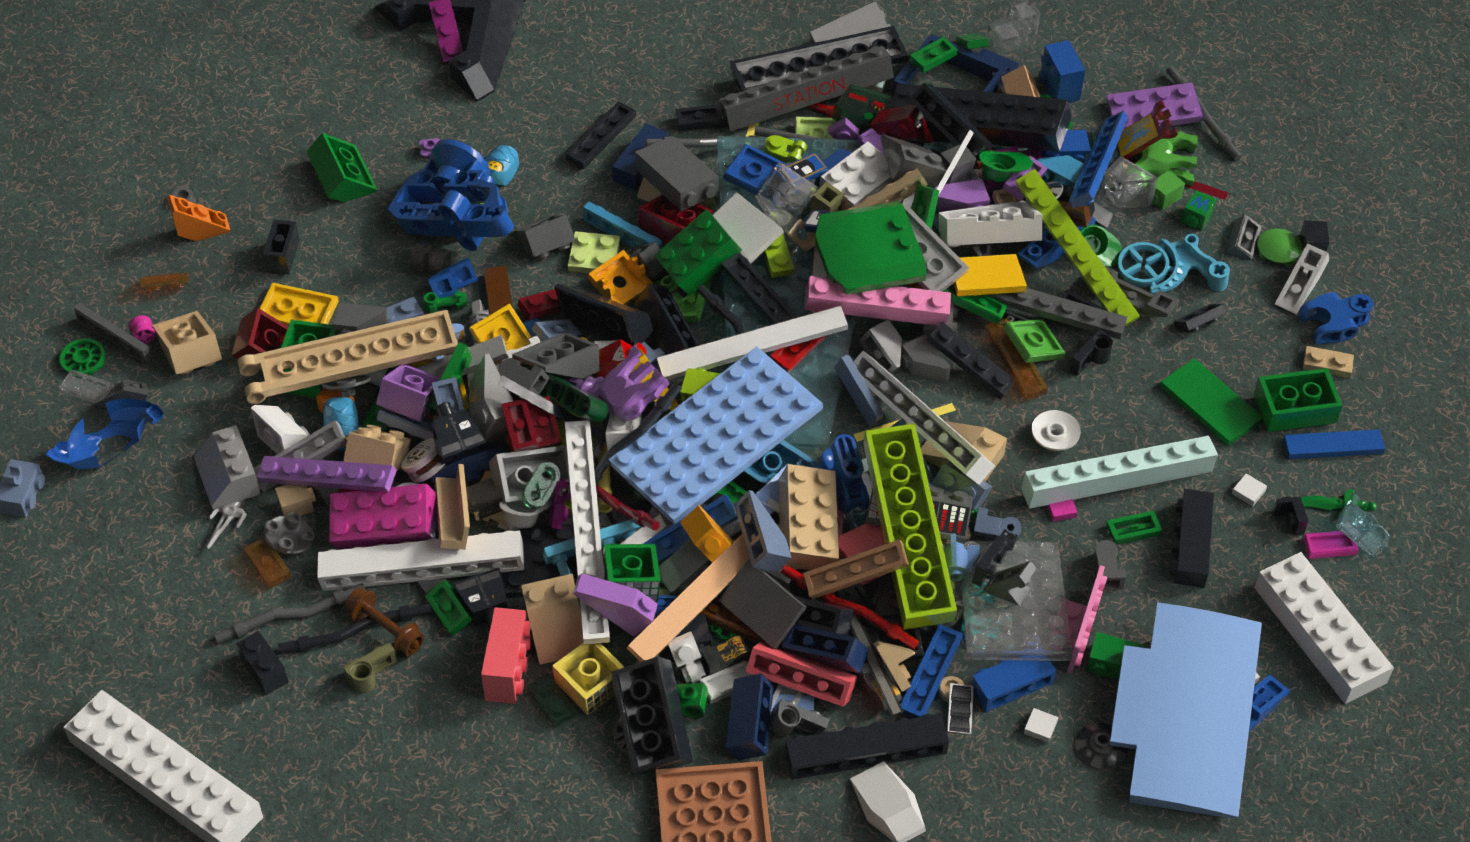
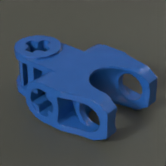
M1331 292L1320 295L1302 305L1298 316L1302 321L1315 319L1325 324L1314 330L1312 339L1315 344L1338 343L1356 336L1359 332L1358 327L1369 322V313L1372 311L1374 303L1369 296L1364 294H1356L1340 299L1337 293Z

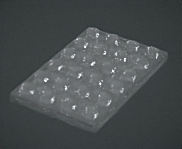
M993 541L958 542L963 544L966 550L967 546L980 545V558L967 577L960 581L967 660L1071 661L1072 646L1058 542H1016L1013 550L1007 551L1001 565L996 564L995 573L1031 561L1037 568L1030 577L1031 582L1027 585L1030 592L1020 605H1015L987 593L984 588L990 581L988 579L984 581L981 587L971 583L976 565Z

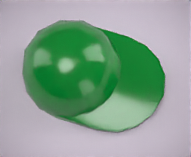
M1088 225L1087 228L1084 227L1080 232L1103 265L1106 267L1116 265L1122 252L1119 240L1101 226Z

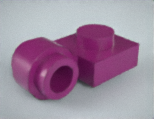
M559 479L553 485L554 497H552L548 516L551 528L561 529L562 523L567 521L568 507H566L564 502L571 498L570 481L567 479ZM562 488H567L565 491L561 492Z

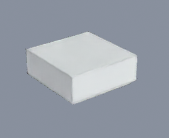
M1245 474L1234 487L1232 494L1249 505L1254 506L1266 491L1267 486L1250 475Z
M1033 708L1024 734L1049 743L1058 722V717Z

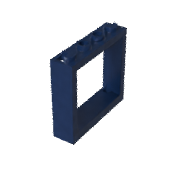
M930 34L918 50L940 39V37ZM950 42L957 48V55L945 62L989 80V84L982 92L996 93L1003 84L1001 77L1006 74L1007 65ZM910 61L894 79L892 95H894L898 83L909 84L919 72V69Z

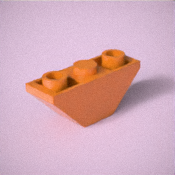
M170 194L167 197L178 236L199 241L231 231L224 213Z

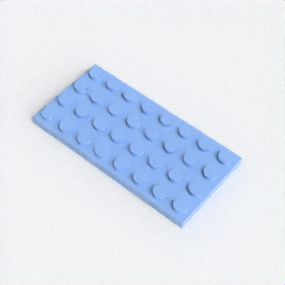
M756 346L655 423L642 437L609 459L610 465L669 521L676 524L685 518L695 507L708 500L823 409V403Z

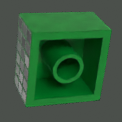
M604 544V580L638 589L653 601L658 602L661 580L655 544Z

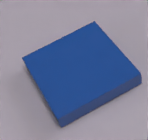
M745 144L724 172L723 179L763 198L766 195L768 183L777 174V170L782 168L785 163Z

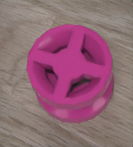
M137 316L129 321L128 328L132 333L131 335L144 344L151 343L156 337L155 331L152 328V321L148 316Z

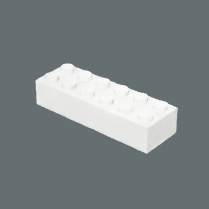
M1302 552L1259 572L1254 588L1345 704L1387 684L1394 667Z

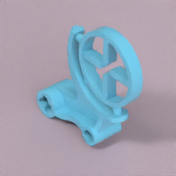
M1188 234L1184 240L1174 243L1161 239L1158 242L1159 246L1148 242L1134 243L1124 248L1118 258V271L1121 277L1131 285L1151 287L1150 293L1154 295L1158 290L1167 292L1178 286L1191 269L1200 271L1207 279V285L1211 290L1224 291L1228 286L1230 268L1226 263L1216 261L1204 254L1198 248L1199 238L1195 234ZM1138 250H1147L1155 253L1146 259L1144 272L1151 279H1138L1131 276L1141 270L1143 258L1137 252ZM1129 254L1137 264L1124 270L1122 261ZM1168 255L1172 258L1175 267L1169 266ZM1162 259L1165 268L1161 274L1157 275L1150 265ZM1168 272H1173L1172 275L1166 281L1162 282L1166 278Z

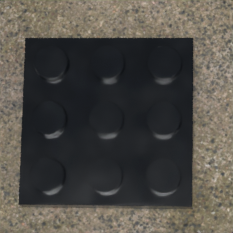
M573 524L562 525L561 529L544 526L515 530L520 531L523 541L524 570L503 572L506 598L524 597L522 585L561 576L557 565L553 563L546 565L543 557L544 548L575 538ZM575 555L568 557L566 562L570 573L573 574L576 585L578 573Z

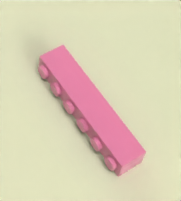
M810 276L805 289L804 310L820 312L841 306L844 315L938 326L942 321L946 323L950 315L951 293L894 286L846 295L843 292V288L837 282L833 283L828 278Z

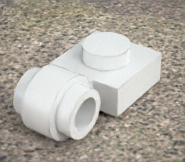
M691 631L674 638L668 644L677 667L685 664L681 671L686 683L691 681L692 683L698 682L702 679L701 677L706 675L701 662L695 663L694 661L701 658V654Z

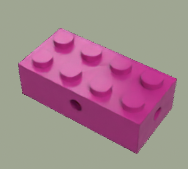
M427 484L391 487L389 492L362 490L330 494L329 542L339 550L436 539V493Z

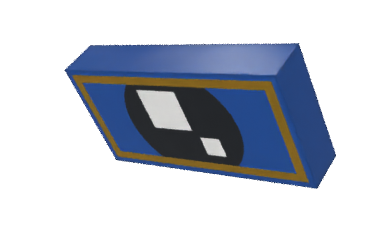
M814 152L778 169L777 176L790 191L822 176L828 171V167L817 153Z

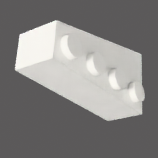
M1024 200L939 212L940 239L948 247L970 244L1042 241V214Z

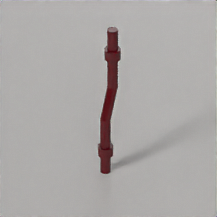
M596 485L597 497L618 513L632 519L633 523L640 527H647L653 531L659 529L660 523L652 519L648 513L642 510L636 511L624 505L610 493Z

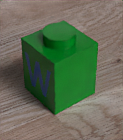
M1196 190L1184 208L1181 222L1202 231L1214 212L1217 199Z

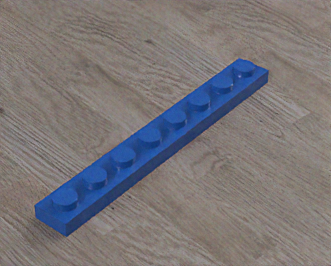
M1124 110L1104 120L1069 202L1073 209L1081 205L1085 207L1094 201L1096 192L1099 189V185L1128 119Z

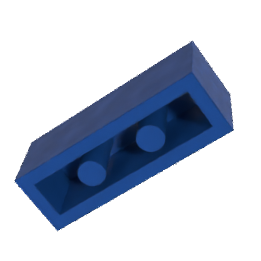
M1040 646L1033 650L1027 649L1012 659H1003L996 666L989 669L983 668L978 670L972 676L971 685L974 686L973 693L984 711L989 712L1053 684L1056 669Z

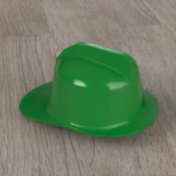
M984 151L979 154V159L983 163L982 178L984 180L1003 183L1014 172L1026 171L1033 166L1031 158L1019 152Z

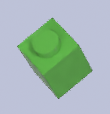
M1169 170L1150 182L1147 198H1149L1152 204L1157 205L1163 210L1182 198L1185 183Z

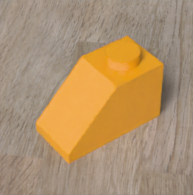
M700 505L695 507L680 522L693 543L712 563L734 542Z

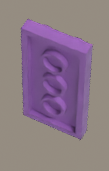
M1193 82L1109 94L1106 97L1110 116L1123 110L1127 114L1128 119L1125 128L1150 114L1154 105L1159 101H1163L1166 107L1160 112L1166 109L1170 110L1171 117L1168 119L1171 121L1172 126L1202 122L1203 115Z

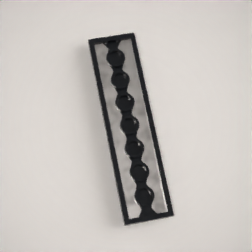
M890 26L730 61V69L740 92H743L750 87L767 84L771 80H779L793 73L807 71L811 67L828 64L832 60H841L849 57L851 54L868 51L872 47L883 46L890 54L892 65L907 62L908 54L895 27Z

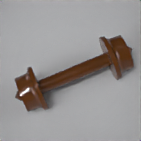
M363 588L355 589L345 602V609L350 613V617L354 621H359L366 615L395 636L392 647L396 653L402 652L406 656L415 654L424 642V635L419 631L418 625L416 623H409L405 627L400 628L374 608L377 595L373 591H366Z

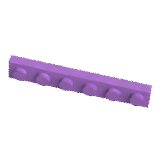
M264 456L256 478L263 483L389 492L397 470L393 465Z

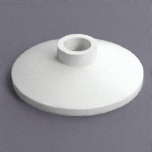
M1050 410L1043 412L1035 418L1032 424L1034 439L1042 447L1049 450H1067L1073 447L1080 438L1081 430L1079 423L1073 416L1063 411Z

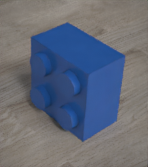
M1070 41L1045 45L1044 53L1041 56L1042 66L1039 71V80L1045 84L1047 95L1054 99L1068 100V103L1079 101L1085 68Z

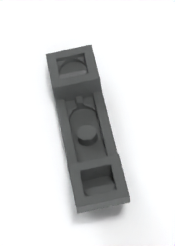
M1106 267L1133 307L1140 314L1168 317L1179 303L1178 298L1160 290L1154 295L1118 279L1117 271Z

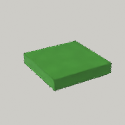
M1043 319L1007 322L1003 327L1026 363L1062 359L1066 354Z

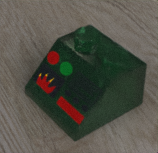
M850 84L833 107L832 125L846 117L859 129V135L871 129L870 124L879 111L888 109L891 96Z

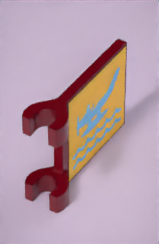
M1163 101L1157 102L1150 114L1123 129L1117 143L1120 157H1123V162L1160 139H1172L1178 135L1175 127L1167 130L1172 127L1171 121L1168 119L1171 117L1169 109L1160 112L1166 108Z

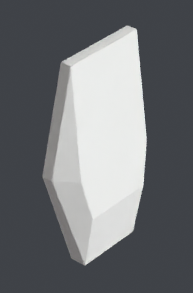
M884 761L850 778L867 821L893 842H906L926 831L914 793Z

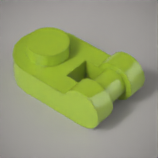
M772 135L765 140L764 152L784 163H793L802 158L801 154H804L807 145L801 140L793 141L778 135Z

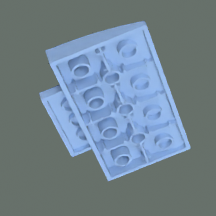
M1157 602L1151 649L1124 645L1110 745L1136 749L1130 803L1238 819L1261 622L1208 610Z

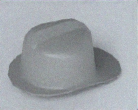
M552 498L504 503L502 500L499 507L503 510L508 530L515 531L534 526L539 513L546 510L552 504Z

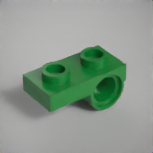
M705 683L676 684L683 715L687 718H702L705 713L708 688Z

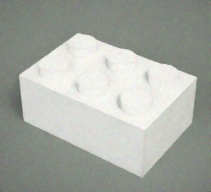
M867 141L823 174L820 178L819 188L825 182H828L843 192L845 195L841 211L857 206L868 196H873L883 190L886 185L896 181L892 180L886 156Z

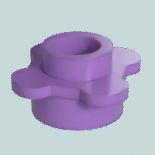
M440 139L421 140L419 142V146L422 149L420 155L430 159L431 150Z

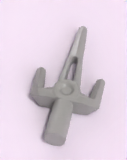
M244 499L215 508L208 517L209 519H212L219 511L222 513V516L205 547L206 549H210L230 521L236 517H239L235 527H240L247 515L243 509L239 508Z

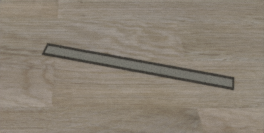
M853 614L850 628L854 637L869 649L865 660L891 716L904 712L859 615Z

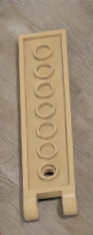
M443 310L255 355H244L239 358L238 366L243 376H253L258 373L259 369H262L265 381L260 383L253 382L245 387L247 401L251 404H259L269 396L454 352L458 342L448 311ZM285 369H292L290 372H284Z

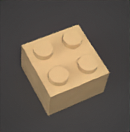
M367 425L365 428L360 427L348 435L343 462L393 465L396 470L402 469L401 463L409 453L411 438L404 437V433L399 431L383 432L381 427L375 425Z

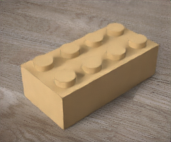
M787 464L779 477L780 528L783 529L782 533L786 538L792 557L786 563L791 568L813 570L836 562L839 559L835 471Z

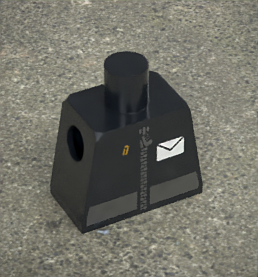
M444 402L436 406L440 418L433 421L431 431L440 465L484 450L486 440L467 410L464 409L454 413L450 402Z
M499 567L453 583L455 593L473 617L471 621L475 626L486 622L490 630L494 608L508 609Z

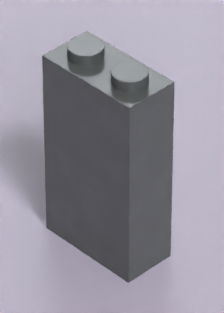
M674 136L635 152L636 170L680 211L719 195V176Z

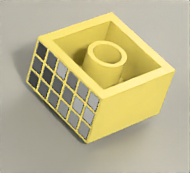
M582 643L552 665L555 683L587 715L616 695L611 672L624 668L601 643Z

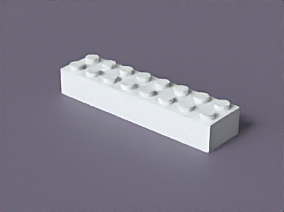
M103 690L64 726L70 743L205 842H240L263 818L258 801Z

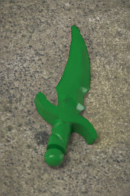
M1354 489L1346 491L1343 499L1335 496L1331 498L1324 496L1301 497L1304 507L1325 510L1343 509L1338 515L1339 520L1346 518L1350 510H1369L1372 512L1377 508L1374 502L1368 503L1366 501L1351 500L1350 496L1354 494Z

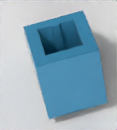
M1069 155L1037 160L1048 168L1041 177L1045 183L1057 181L1062 185H1071L1073 188H1075L1085 166L1084 163Z

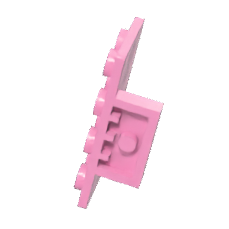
M1100 565L1088 606L1066 599L1062 600L1048 645L1073 652L1067 673L1072 674L1074 666L1080 667L1107 577L1103 576L1105 566Z

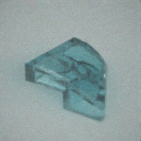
M1354 494L1342 510L1336 527L1374 559L1387 547L1390 535L1378 523L1371 512H1364L1357 505L1360 498Z

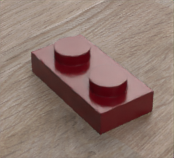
M555 289L519 298L517 304L528 320L562 312Z

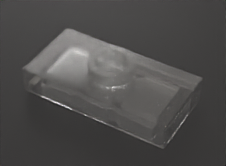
M70 370L59 386L61 393L95 403L114 388V383Z

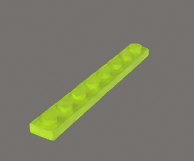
M1036 169L1015 181L1016 186L1029 204L1042 214L1043 224L1103 308L1109 312L1128 317L1126 326L1139 319L1140 315Z

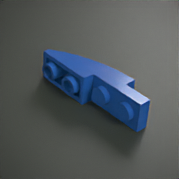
M1094 217L1091 218L1088 225H1095ZM1077 227V228H1078L1079 231H1081L1084 227ZM1048 229L1042 232V241H1032L1018 253V257L1037 269L1056 261L1065 253Z

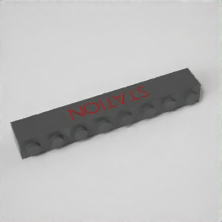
M883 46L872 47L868 51L854 53L841 60H832L828 64L811 67L801 73H793L788 75V77L771 80L767 84L758 87H750L740 93L729 94L719 99L723 120L728 129L733 131L892 79L894 75L891 57Z

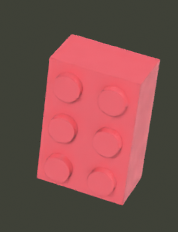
M494 608L481 673L485 701L516 704L518 695L523 694L524 679H521L522 672H527L528 657H525L526 650H531L532 635H530L531 621H527L526 610Z

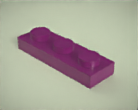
M438 0L429 2L443 65L449 64L450 59L463 53L451 1Z

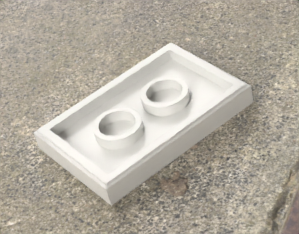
M738 193L734 194L713 215L742 249L740 253L750 264L784 232L778 224Z

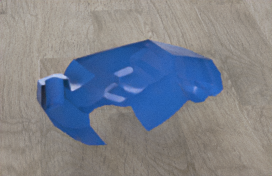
M116 399L105 404L112 421L104 429L85 435L82 418L72 430L68 441L57 443L54 448L49 449L46 455L57 463L71 465L75 469L99 468L104 464L99 465L97 455H93L99 449L98 443L100 440L116 435L130 437L132 441L124 450L126 451L140 440L146 423L156 424L164 417V413L158 405L144 400Z

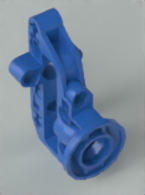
M439 140L433 146L430 160L425 168L405 180L388 207L390 213L397 219L398 225L406 233L455 236L459 244L468 251H476L484 237H503L511 233L514 228V224L508 216L507 202L505 198L499 195V189L495 185L493 178L490 177V168L487 161L472 147L457 140ZM418 201L440 202V203H433V205H431V204H420Z

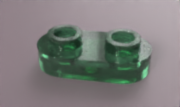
M544 462L534 471L522 492V500L527 507L539 509L548 501L555 489L556 483L561 477L560 470L554 463ZM542 474H548L549 480H545ZM531 493L536 494L537 501L531 498Z

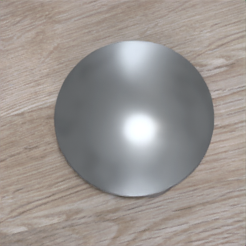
M293 512L288 513L287 516H279L267 521L264 528V538L268 545L284 554H300L307 551L312 546L315 537L310 526L301 520L299 514Z

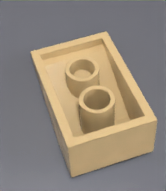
M198 311L152 325L166 358L176 375L188 374L195 368L212 366L216 361L222 360L216 335Z
M945 421L991 461L995 467L1005 454L1006 437L986 427ZM926 441L921 448L924 459L940 468L943 463L950 461L929 441ZM994 467V468L991 470V472L985 477L984 481L987 480V478L990 476V474H991L992 471L995 469V467Z
M573 574L522 585L539 665L559 661L583 643L581 608L578 597L573 594L575 588Z

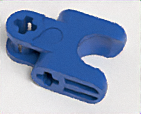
M841 434L832 442L831 448L826 449L822 453L820 463L822 469L835 471L837 504L841 513L846 514L850 512L851 508L868 509L870 501L866 485H864L861 476L864 468L855 439L850 435Z

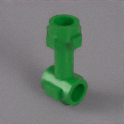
M458 291L454 292V296L438 298L437 294L429 292L424 295L422 300L423 310L430 314L438 312L439 307L456 305L457 309L463 308V306H467L466 293Z

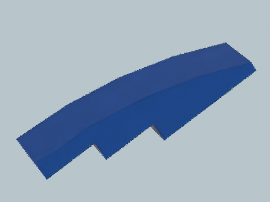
M1271 675L1254 686L1249 732L1270 714L1290 692L1289 689Z

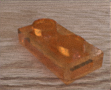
M188 271L142 276L139 278L141 288L147 287V291L161 290V285H171V288L185 287V283L190 281V274Z
M265 538L244 548L246 556L269 589L291 578L290 570L277 551L268 545Z

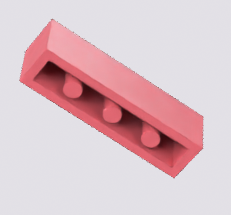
M759 642L752 648L746 669L747 673L753 675L762 673L772 682L842 707L850 701L857 680L856 675L780 648H773L763 642Z

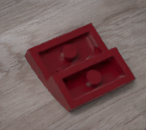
M549 396L543 397V398H545L546 400L550 401V397H549ZM525 399L501 404L513 451L562 445L555 415Z

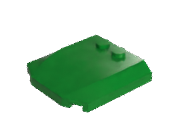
M900 202L820 215L814 241L828 279L833 283L837 282L843 288V292L846 295L926 281L925 260L904 206Z

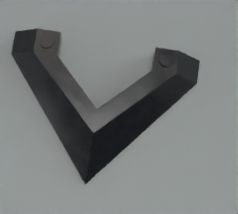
M385 0L376 5L375 9L399 31H402L416 22L432 20L429 2L438 0ZM450 0L455 21L467 22L468 25H471L467 50L449 60L451 79L476 102L495 92L498 77H500L505 57L508 54L516 31L515 28L519 22L522 7L526 0Z

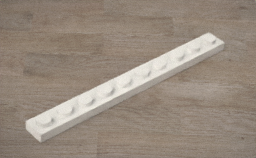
M590 420L565 422L578 576L582 573L604 580ZM580 599L583 643L610 642L608 618Z

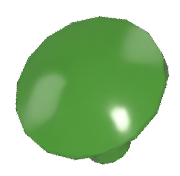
M1275 228L1267 230L1257 240L1259 257L1263 260H1270L1290 266L1295 263V260L1303 252V245L1300 239L1294 233L1285 229Z

